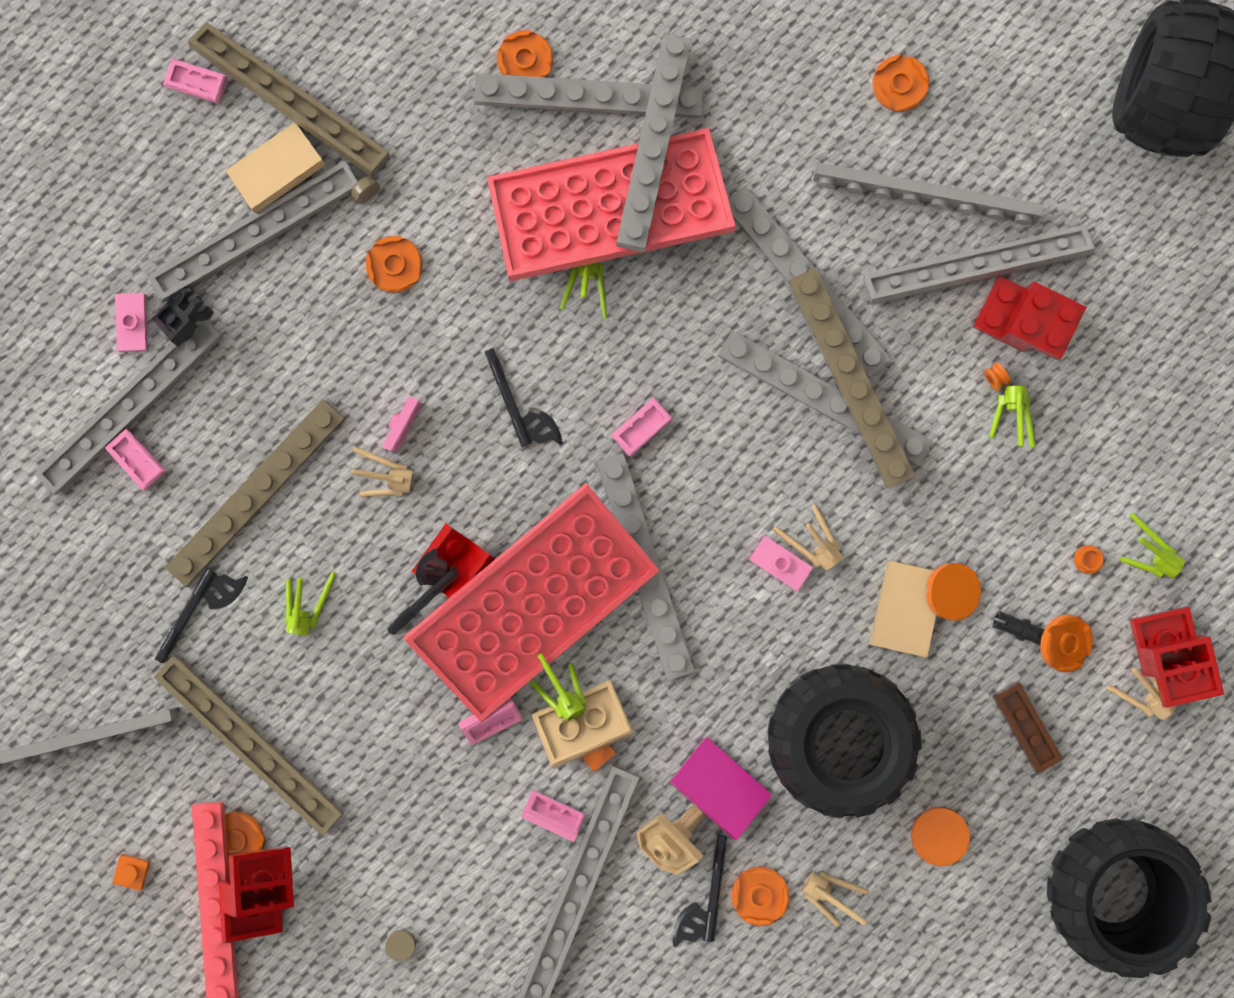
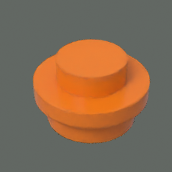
M1092 545L1080 547L1074 555L1076 568L1084 574L1098 572L1104 563L1102 552Z

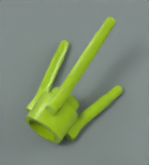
M596 262L572 268L562 298L561 310L565 308L577 273L578 277L582 278V298H586L589 279H594L595 274H597L601 311L604 320H606L607 309L603 264Z
M1025 386L1005 387L1004 395H998V406L989 437H995L1004 406H1007V411L1017 412L1018 446L1020 448L1024 446V411L1029 445L1031 448H1034L1035 439L1028 388Z
M1131 513L1130 518L1162 549L1160 550L1143 537H1140L1138 541L1156 554L1152 561L1155 567L1125 557H1120V562L1151 572L1159 578L1164 574L1170 578L1176 577L1184 567L1185 560L1176 554L1177 551L1168 546L1139 517Z
M335 572L330 574L311 617H309L310 611L301 609L303 579L301 577L297 579L294 609L292 581L289 578L286 580L285 623H287V633L309 635L310 628H316L318 616L335 580Z
M539 654L538 658L560 695L557 698L559 704L535 680L531 679L529 683L555 710L559 719L564 718L566 722L576 719L586 711L584 705L587 701L582 694L574 665L570 663L568 668L576 694H573L572 691L565 692L544 655Z

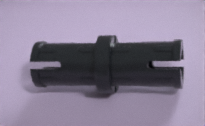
M1002 611L997 612L996 618L1006 621V624L994 620L993 628L1015 635L1017 640H1028L1041 645V636L1045 630L1044 628L1031 624V621L1023 618L1020 620Z

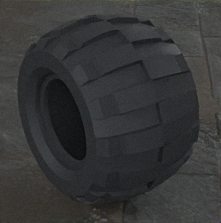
M1167 0L1152 11L1133 45L1117 88L1112 111L1113 124L1117 132L1125 134L1127 140L1144 150L1171 157H1190L1192 154L1199 157L1204 156L1223 140L1234 122L1233 9L1206 0H1180L1177 2Z
M831 664L830 666L813 669L801 675L800 679L789 688H786L777 700L778 703L773 715L770 716L767 730L770 761L781 784L794 799L806 808H811L822 813L824 816L843 818L844 816H856L859 818L876 813V809L885 804H892L902 795L900 791L908 780H913L918 768L916 763L918 751L922 749L921 730L918 729L916 712L909 699L902 694L896 684L885 676L865 667L849 664ZM842 710H857L869 715L878 724L884 739L883 749L876 764L865 775L857 779H842L831 775L820 764L815 751V738L820 725L830 715Z
M1115 818L1099 821L1093 825V828L1089 830L1081 828L1068 839L1070 843L1063 851L1058 850L1051 863L1054 866L1052 877L1047 879V898L1052 902L1051 917L1057 931L1064 937L1068 946L1090 965L1103 972L1117 973L1121 977L1145 978L1149 977V973L1152 972L1162 975L1178 968L1177 962L1184 957L1191 959L1200 948L1197 942L1202 932L1208 933L1211 915L1207 912V904L1212 901L1209 884L1205 877L1200 875L1202 873L1200 870L1201 866L1190 850L1177 841L1174 835L1150 823L1136 819L1120 820ZM1128 858L1141 868L1146 877L1148 886L1146 902L1138 914L1129 920L1118 923L1103 921L1097 918L1092 910L1095 886L1109 867L1120 860Z

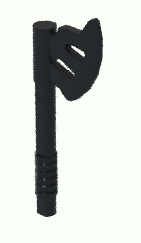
M494 348L486 350L485 354L490 369H492L491 371L507 407L521 447L532 444L531 441H536L540 444L550 439L562 445L563 441L559 428L553 418L546 412L531 407L526 416L523 418L520 416ZM536 418L540 420L534 428L526 429ZM546 426L551 429V431L543 435L539 434Z
M437 549L427 552L420 559L416 567V578L419 585L432 586L394 620L387 628L390 634L395 635L400 629H403L417 613L460 575L457 567L451 566L448 568L447 562L437 557Z
M207 568L182 613L168 633L169 635H167L155 660L161 663L165 662L203 597L208 602L209 609L226 607L241 594L248 577L244 576L234 580L226 574L216 576L217 573ZM223 583H227L234 588V591L229 593L223 586ZM209 587L216 588L222 598L218 599Z
M717 834L708 910L704 911L696 902L682 910L677 917L673 930V947H677L682 940L696 942L700 937H703V940L707 942L715 941L720 889L724 871V859L726 857L725 851L727 849L726 835ZM693 915L696 918L704 921L705 925L697 924L689 917ZM682 926H686L694 930V932H685L682 931L681 928Z

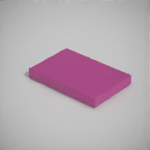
M707 737L703 739L669 781L671 785L734 841L739 839L772 796L771 793Z

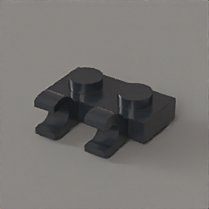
M188 286L180 291L179 296L175 300L170 298L152 317L155 324L177 347H180L183 342L188 341L193 336L194 331L198 327L196 322L206 321L214 313L209 306H206L203 311L198 312L204 301L198 295L191 301H188V298L193 294V291Z

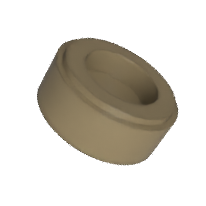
M366 176L353 186L351 195L359 204H363L379 191L380 184L374 177Z
M407 930L394 931L386 942V952L395 961L409 959L416 948V940Z

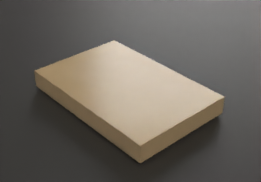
M294 122L231 166L226 172L256 214L326 164Z
M887 561L869 645L928 657L936 614L931 611L927 603L926 593L928 594V578L934 570Z
M611 680L582 692L587 701L584 705L586 711L574 720L566 722L564 718L559 719L551 706L531 714L553 769L634 734Z

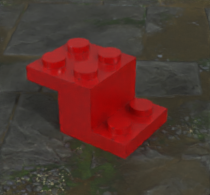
M998 276L972 328L1021 352L1034 348L1056 360H1060L1087 307L1035 281L1024 288L1004 277Z
M446 523L423 554L424 556L430 550L437 549V557L446 561L448 568L455 566L459 569L460 575L442 591L448 598L496 559V557ZM416 564L415 567L412 569V572H413L415 575H416V567H417V564Z
M1184 606L1129 619L1143 676L1156 678L1162 707L1168 708L1225 695L1211 637L1196 635L1190 607Z
M284 846L229 855L230 880L219 881L222 942L230 943L282 933V909L294 907L291 847Z

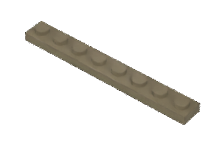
M208 22L188 40L191 49L369 176H373L389 158V152Z
M816 268L790 279L788 284L886 488L889 489L914 477L915 474Z
M322 399L165 568L185 587H188L345 419Z
M174 655L154 676L163 687L322 836L344 814L329 797L180 657Z

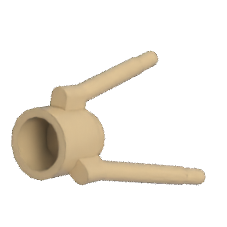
M357 447L352 449L353 452L395 469V471L390 470L389 475L365 470H351L352 475L387 481V487L392 488L359 492L360 497L389 495L402 497L403 492L410 493L414 471L407 470V465L397 464Z
M816 504L812 505V509L827 538L826 541H823L810 523L806 524V528L818 544L813 550L816 555L812 554L778 527L773 528L776 534L806 556L816 568L821 565L827 571L844 557L839 551L841 547L835 541Z
M1133 668L1131 672L1150 692L1145 698L1146 705L1111 685L1106 686L1108 691L1139 708L1148 717L1155 714L1160 720L1169 717L1177 707H1162L1156 678L1149 677L1157 689L1136 668Z
M822 870L819 875L814 871L809 875L801 889V892L806 894L804 898L812 902L835 926H839L840 922L820 901L824 902L827 900L862 925L867 924L864 918L829 894L832 887L828 885V882L862 894H868L867 889L829 876Z

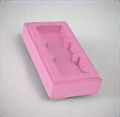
M172 58L163 85L167 89L220 105L228 77L224 74Z
M115 294L117 351H148L146 294Z
M409 396L400 414H394L389 423L391 431L382 446L383 448L393 453L398 452L422 407L420 401Z
M652 398L617 429L611 437L631 457L671 422L673 418L655 398Z
M125 429L105 447L144 491L167 472L129 429Z
M766 536L763 537L749 558L751 562L796 592H798L813 569L812 566Z
M510 697L482 722L475 715H472L458 723L465 737L471 745H474L523 720V717Z
M533 790L521 818L574 842L586 814Z

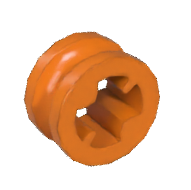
M997 362L992 365V369L987 368L983 371L985 378L997 392L1002 389V385L1007 386L1011 383L1008 373Z

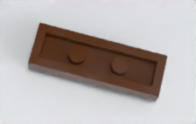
M1019 682L992 695L1036 773H1040L1063 760Z

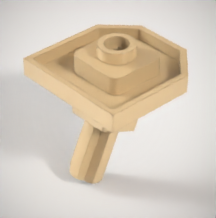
M694 804L679 820H674L673 822L661 813L637 831L639 848L659 869L678 875L698 863L703 857V854L689 839L692 836V830L706 815Z

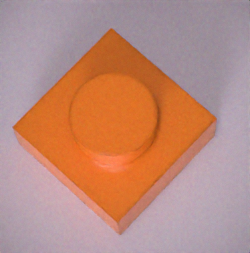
M608 745L581 758L595 772L616 752Z
M121 854L112 884L141 891L144 887L151 861Z

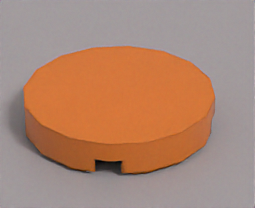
M530 30L516 31L503 40L497 52V65L502 75L546 78L550 74L553 65L552 49L548 41L544 37L535 34V32Z
M894 55L885 59L877 67L872 79L873 92L877 101L885 108L894 112H906L916 108L925 99L928 92L929 75L926 68L916 58L911 56Z
M387 236L378 240L366 256V271L369 279L379 289L388 293H400L410 289L419 280L422 273L423 260L418 248L411 241L401 236Z
M960 563L942 564L928 578L927 586L929 587L928 594L926 593V600L931 611L938 617L952 621L962 620L971 615L978 606L981 596L980 581L970 567Z
M1064 614L1054 618L1046 626L1040 645L1042 659L1048 667L1062 673L1073 672L1081 668L1085 663L1083 662L1085 656H1089L1092 650L1093 636L1091 628L1082 618L1071 614Z
M942 806L932 807L921 813L913 822L911 842L917 854L927 863L936 866H947L959 861L967 852L970 833L965 820L954 810Z
M233 811L225 814L228 858L229 855L264 849L265 836L263 828L256 818L246 812Z
M765 866L751 867L743 871L734 881L731 891L732 904L737 914L745 922L756 926L774 923L775 920L779 919L780 916L782 917L786 912L790 901L789 889L783 877L774 869Z

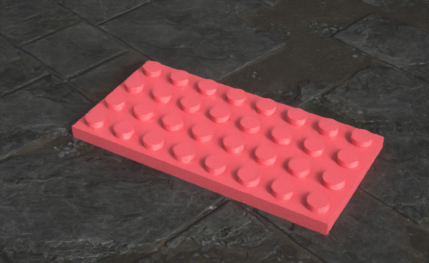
M709 128L670 136L645 252L735 232L736 226ZM639 143L487 177L509 282L642 253L616 246Z
M585 483L404 636V640L478 720L482 722L544 669L538 658L539 654H543L549 664L552 663L660 570L590 486Z

